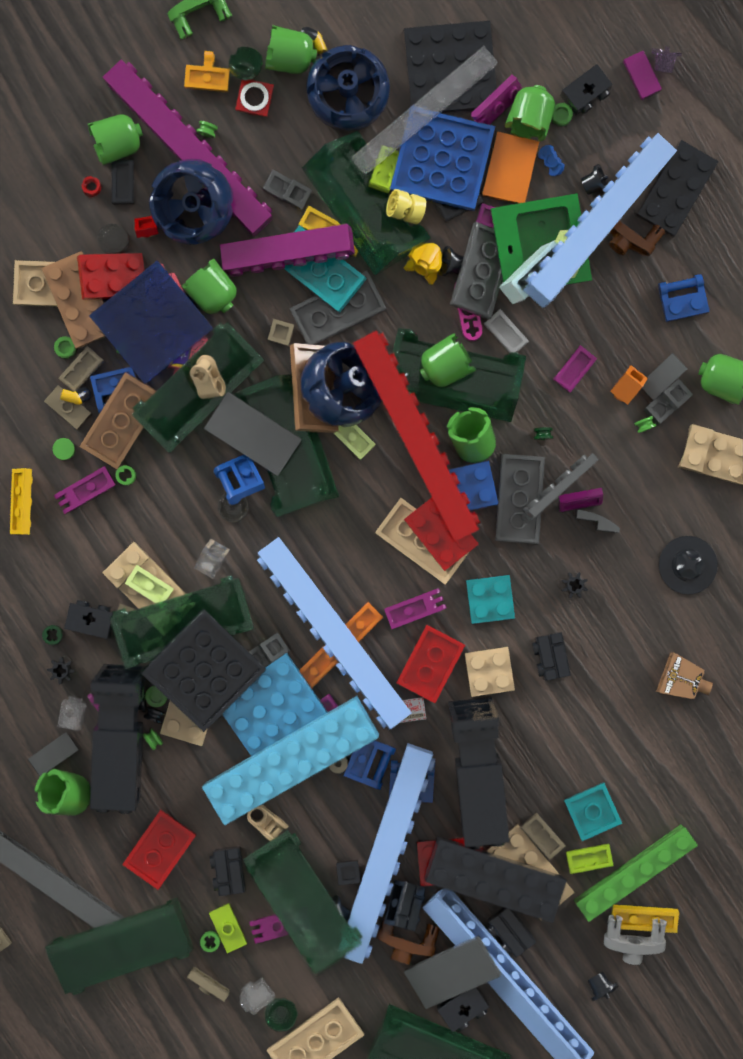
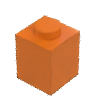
M631 365L610 392L614 394L616 399L628 405L644 386L648 378Z

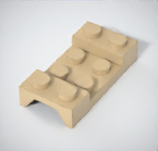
M692 424L689 427L688 440L678 468L743 485V439Z
M133 542L102 572L163 635H166L196 605L136 542ZM136 565L174 588L163 607H160L125 584Z

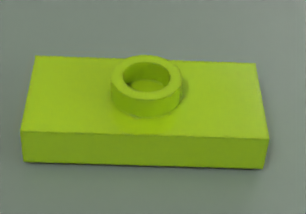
M385 146L381 147L368 185L369 187L386 193L390 192L399 151Z
M609 843L566 851L570 874L614 866Z
M230 903L209 912L227 953L247 945V940Z

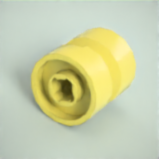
M394 189L387 201V216L398 220L403 218L405 222L415 225L419 224L425 214L426 199L415 194L409 196L408 192Z

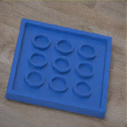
M411 106L390 191L398 189L408 192L409 196L415 194L429 201L475 211L495 126Z

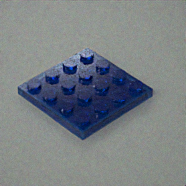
M158 260L89 315L145 385L214 330Z

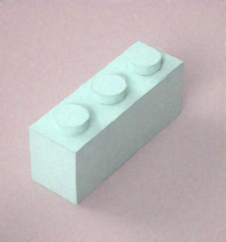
M555 241L541 246L499 287L512 304L522 301L529 296L523 291L528 285L526 280L534 271L538 273L542 269L539 264L547 256L550 258L553 256L554 252L552 249L556 246Z

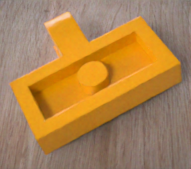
M205 51L204 66L186 65L184 87L188 89L228 92L230 69L213 67L215 54L214 52Z

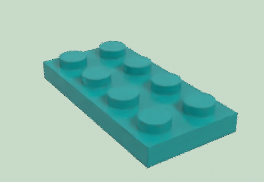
M299 225L294 232L306 230ZM336 257L328 258V261L324 263L310 261L306 262L304 266H293L291 264L285 265L284 268L339 313L367 279L343 259L338 260Z

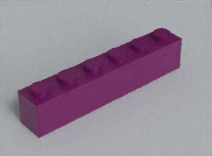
M348 224L220 244L223 271L232 277L242 276L243 272L247 271L261 273L266 268L280 270L284 269L285 265L291 264L293 266H304L306 262L310 261L324 263L328 261V258L334 257L342 260L349 258V255L355 254L353 232Z

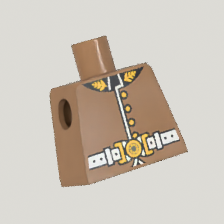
M670 652L656 691L663 694L695 699L697 691L709 695L713 683L702 679L705 670L678 654Z

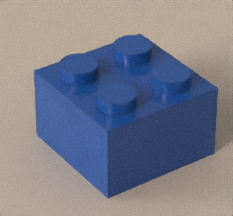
M489 461L449 469L450 473L455 472L460 482L457 485L460 493L465 491L470 501V504L467 505L469 511L498 505Z

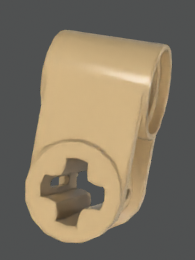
M208 355L200 356L197 360V365L193 366L190 371V376L194 381L199 397L201 399L224 396L226 391L225 382L219 373L215 360Z
M262 804L247 814L250 824L257 828L272 843L276 842V838L283 829L289 827L280 817L273 814ZM255 809L261 810L264 814L263 818L255 820L251 816L252 811Z

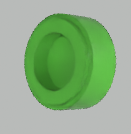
M565 103L555 105L551 119L552 122L557 126L569 124L573 116L571 107Z
M60 337L54 344L56 354L63 359H69L76 354L77 349L70 337Z
M58 439L53 445V453L60 460H69L75 454V445L69 439Z
M151 686L145 694L147 703L152 707H160L168 699L155 686Z

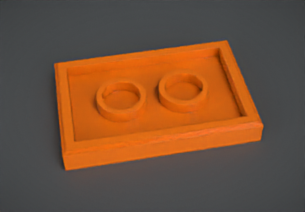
M497 132L482 196L514 204L524 203L527 197L539 141Z

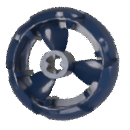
M352 45L332 48L323 53L314 62L307 78L308 101L318 119L331 128L346 131L363 129L378 119L388 103L390 83L386 68L376 55L365 48L361 49ZM342 63H352L354 70L342 71L338 76V80L330 75V69ZM372 78L375 88L374 95L365 107L356 96L358 84ZM350 82L352 85L349 86L348 84V86H345L344 83ZM339 90L340 95L347 98L346 113L342 110L338 112L331 108L325 101L323 92Z
M186 159L172 163L158 174L151 186L153 188L149 198L151 216L156 226L163 229L165 235L173 241L186 245L207 242L220 235L232 217L233 208L231 203L234 196L229 181L221 171L213 168L212 164L203 160ZM185 176L188 193L183 196L182 200L171 199L174 195L172 191L174 183L179 178ZM185 209L189 212L198 211L205 225L200 228H190L185 225L184 220L178 217Z
M335 342L328 344L316 351L304 366L300 382L302 396L309 403L311 413L320 421L331 426L351 427L370 418L375 410L379 408L382 399L355 346L351 343ZM342 363L350 368L344 373ZM326 366L337 375L334 379L335 389L330 391L326 387L324 380V369ZM352 391L361 400L354 409L349 406L343 407V394Z

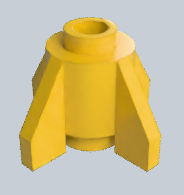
M425 243L411 250L408 255L410 260L406 263L404 269L405 271L415 270L418 274L425 276L424 278L430 285H433L437 279V273L442 266V252L437 244Z

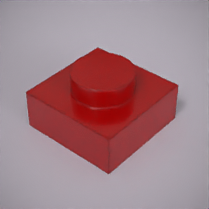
M152 216L134 219L137 238H147L158 234V227Z

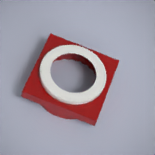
M242 78L235 110L250 115L267 117L274 85ZM251 87H258L264 93V100L258 106H251L245 100V93Z

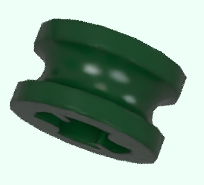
M534 428L533 432L536 433L534 440L553 439L551 435L553 428Z
M56 625L47 626L42 633L43 640L49 645L60 643L64 635L63 630ZM50 629L51 631L57 630L56 636L58 638L56 641L55 639H52V641L48 639L50 636L48 631Z

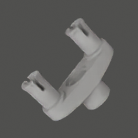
M614 915L608 916L607 933L604 935L603 944L609 949L622 952L624 962L638 965L642 963L643 955L658 954L665 951L666 940L664 936L667 925L665 920L660 919L658 923V919H653L651 936L644 937L620 935L623 918L616 915L615 919Z

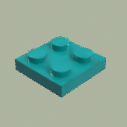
M510 575L466 580L471 624L515 619Z
M604 782L564 799L581 841L622 824Z

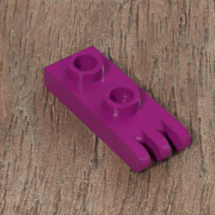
M511 75L471 113L474 121L490 125L514 102L518 91L522 89L518 79Z
M104 466L58 492L54 497L55 499H60L62 496L65 497L58 504L60 507L69 504L70 506L63 510L64 514H68L115 487L116 484Z
M437 588L385 608L384 610L391 629L447 609L445 604L436 606V603L444 600L442 596L436 599L433 598V595L441 592L440 589Z
M307 906L249 922L250 926L259 925L260 927L251 930L252 935L262 934V936L254 938L255 944L312 928Z

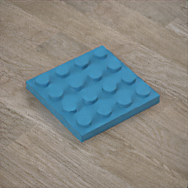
M288 653L268 665L266 671L223 713V716L252 756L328 713V711Z

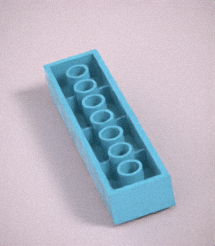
M358 696L210 779L202 788L221 821L226 825L376 740L379 732Z

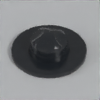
M678 537L669 542L660 554L659 572L661 578L675 592L681 594L699 593L713 582L717 573L718 563L714 550L706 541L698 537Z

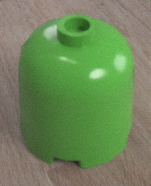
M272 25L265 69L292 74L306 72L310 63H314L316 60L317 50L313 49L312 38L304 32Z
M540 85L522 88L514 99L505 128L510 127L512 129L511 134L527 139L536 137L538 141L545 140L555 109L554 98L546 91V88Z
M121 114L88 123L90 136L93 135L96 142L93 146L100 163L102 162V166L130 156L139 149V137L143 136L139 123L134 124L129 116Z
M214 258L208 262L206 267L200 268L181 286L205 313L216 314L220 311L225 313L234 306L231 302L236 297V287Z
M455 333L427 349L421 357L423 368L420 372L425 381L430 380L438 387L448 386L476 371L474 366H469L472 360L463 344L456 343L455 339L458 337Z
M715 354L707 363L703 362L698 373L702 375L701 386L703 390L727 402L739 405L743 398V361L724 354Z
M470 407L468 408L469 411L461 414L456 412L450 418L447 424L448 435L462 460L470 463H479L485 461L493 454L496 448V440L487 413L480 408Z
M52 769L50 772L41 775L35 787L39 800L36 804L46 814L79 815L86 810L91 801V786L85 777L75 773Z

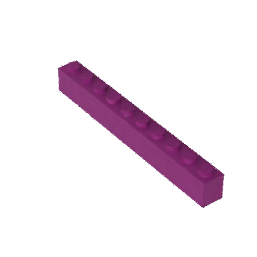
M121 59L103 76L105 83L180 161L186 159L203 160L212 164L213 168L225 175L231 185L234 196L231 203L233 208L232 215L255 237L273 220L270 214L272 212L271 208L265 202L260 204L256 199L257 194L249 186L245 188L240 183L242 181L241 177L235 171L231 173L226 168L227 163L219 155L215 157L210 152L212 150L211 146L205 140L200 141L196 137L198 133L189 124L185 126L180 121L182 116L174 108L170 110L166 106L168 102L160 93L155 95L151 90L152 85L145 78L140 79L136 75L138 72L130 62L126 64Z

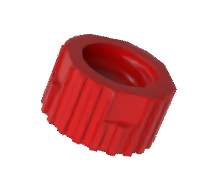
M92 176L83 179L81 185L84 194L88 197L98 196L102 188L100 181ZM90 182H94L96 189L90 191L87 189V185Z

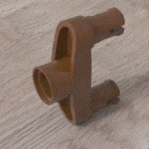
M619 220L609 231L613 236L609 246L620 255H625L631 249L643 256H650L655 250L657 242L665 234V230L661 228L655 234L660 226L654 224L646 237L642 238Z
M385 910L381 928L378 929L375 938L394 947L391 956L392 960L410 965L413 954L423 956L435 955V944L440 931L439 927L434 926L431 935L433 925L427 924L422 943L416 944L394 937V926L384 924L387 910Z

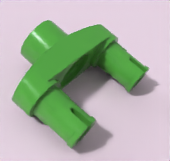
M183 0L174 6L167 15L170 21L174 23L182 40L186 38L183 29L188 37L193 35L185 18L186 14L208 4H213L220 22L225 21V16L227 19L231 18L232 14L225 0Z

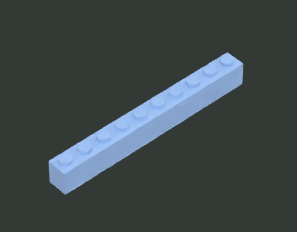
M659 133L652 139L648 136L640 145L642 148L640 153L636 151L628 159L629 166L627 168L623 166L616 173L615 176L618 179L615 182L611 180L603 189L605 194L602 197L598 195L590 204L593 207L591 211L588 212L586 210L578 218L580 224L577 227L573 225L565 234L567 239L564 243L560 240L552 249L554 252L551 258L547 256L539 264L542 269L538 273L534 271L526 280L528 285L523 291L542 308L554 299L676 153L677 150Z
M278 537L258 552L259 559H257L260 566L264 570L268 568L272 574L270 579L277 588L281 586L286 593L283 596L290 605L293 603L299 609L296 612L299 618L304 623L308 621L312 627L310 629L312 635L316 640L321 639L325 644L323 647L324 651L330 658L335 657L338 661L337 668L343 676L347 674L352 681L349 684L356 693L360 691L365 699L362 701L370 711L374 709L378 714L376 720L382 728L387 727L390 730L411 714L410 710L282 540Z
M407 743L351 910L350 918L338 948L337 956L361 964L364 957L369 958L372 946L369 943L371 937L375 938L379 925L376 922L378 916L383 917L386 904L383 901L385 895L390 896L393 883H390L392 874L397 875L400 863L397 860L399 854L403 855L407 842L404 839L406 833L411 834L414 821L411 818L413 812L418 813L421 800L418 799L420 791L425 792L428 784V779H425L428 770L432 771L435 763V758H432V751Z
M445 888L435 893L422 908L455 946L476 936L481 938L501 972L500 977L489 981L488 984L554 1059H591L594 1051L453 891Z

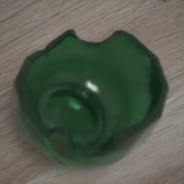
M238 47L236 53L230 56L228 62L229 71L236 78L244 81L254 79L261 71L262 55L254 48Z
M284 997L275 998L266 1006L264 1017L270 1029L284 1032L295 1025L298 1012L292 1001Z

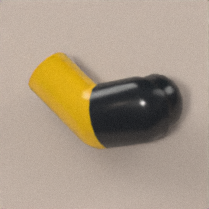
M310 27L302 28L300 32H304L312 38L317 54L327 51L320 32Z
M82 387L74 392L63 389L60 399L80 405L91 398V391L87 387Z

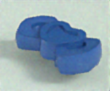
M546 145L541 147L538 152V158L543 159L544 164L549 167V175H561L565 164L557 157L553 146Z

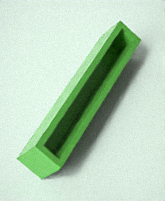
M679 825L573 900L588 922H590L698 845L683 825Z

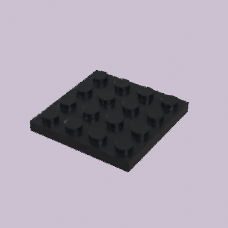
M490 20L404 28L412 107L437 113L475 110L497 89Z
M203 608L140 672L195 725L205 732L266 671V668Z

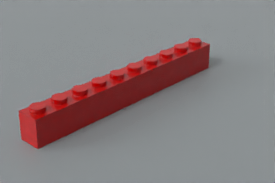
M376 330L353 342L454 541L456 542L479 530L477 524L481 522L475 511L472 513L469 511L467 505L470 504V501L465 491L460 493L457 487L460 482L455 472H449L447 465L450 462L445 452L440 454L437 445L440 443L435 433H429L426 426L430 423L424 412L419 413L416 407L419 405V402L414 392L409 394L406 388L409 382L405 374H399L395 367L399 363L394 353H388L385 346L389 345L384 334H379Z

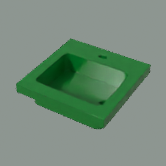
M578 193L491 208L503 283L541 246L555 241L560 230H569L573 225L577 227L580 224L578 218L581 216ZM508 246L512 248V254L509 253ZM589 257L580 266L576 277L570 278L565 285L592 281Z

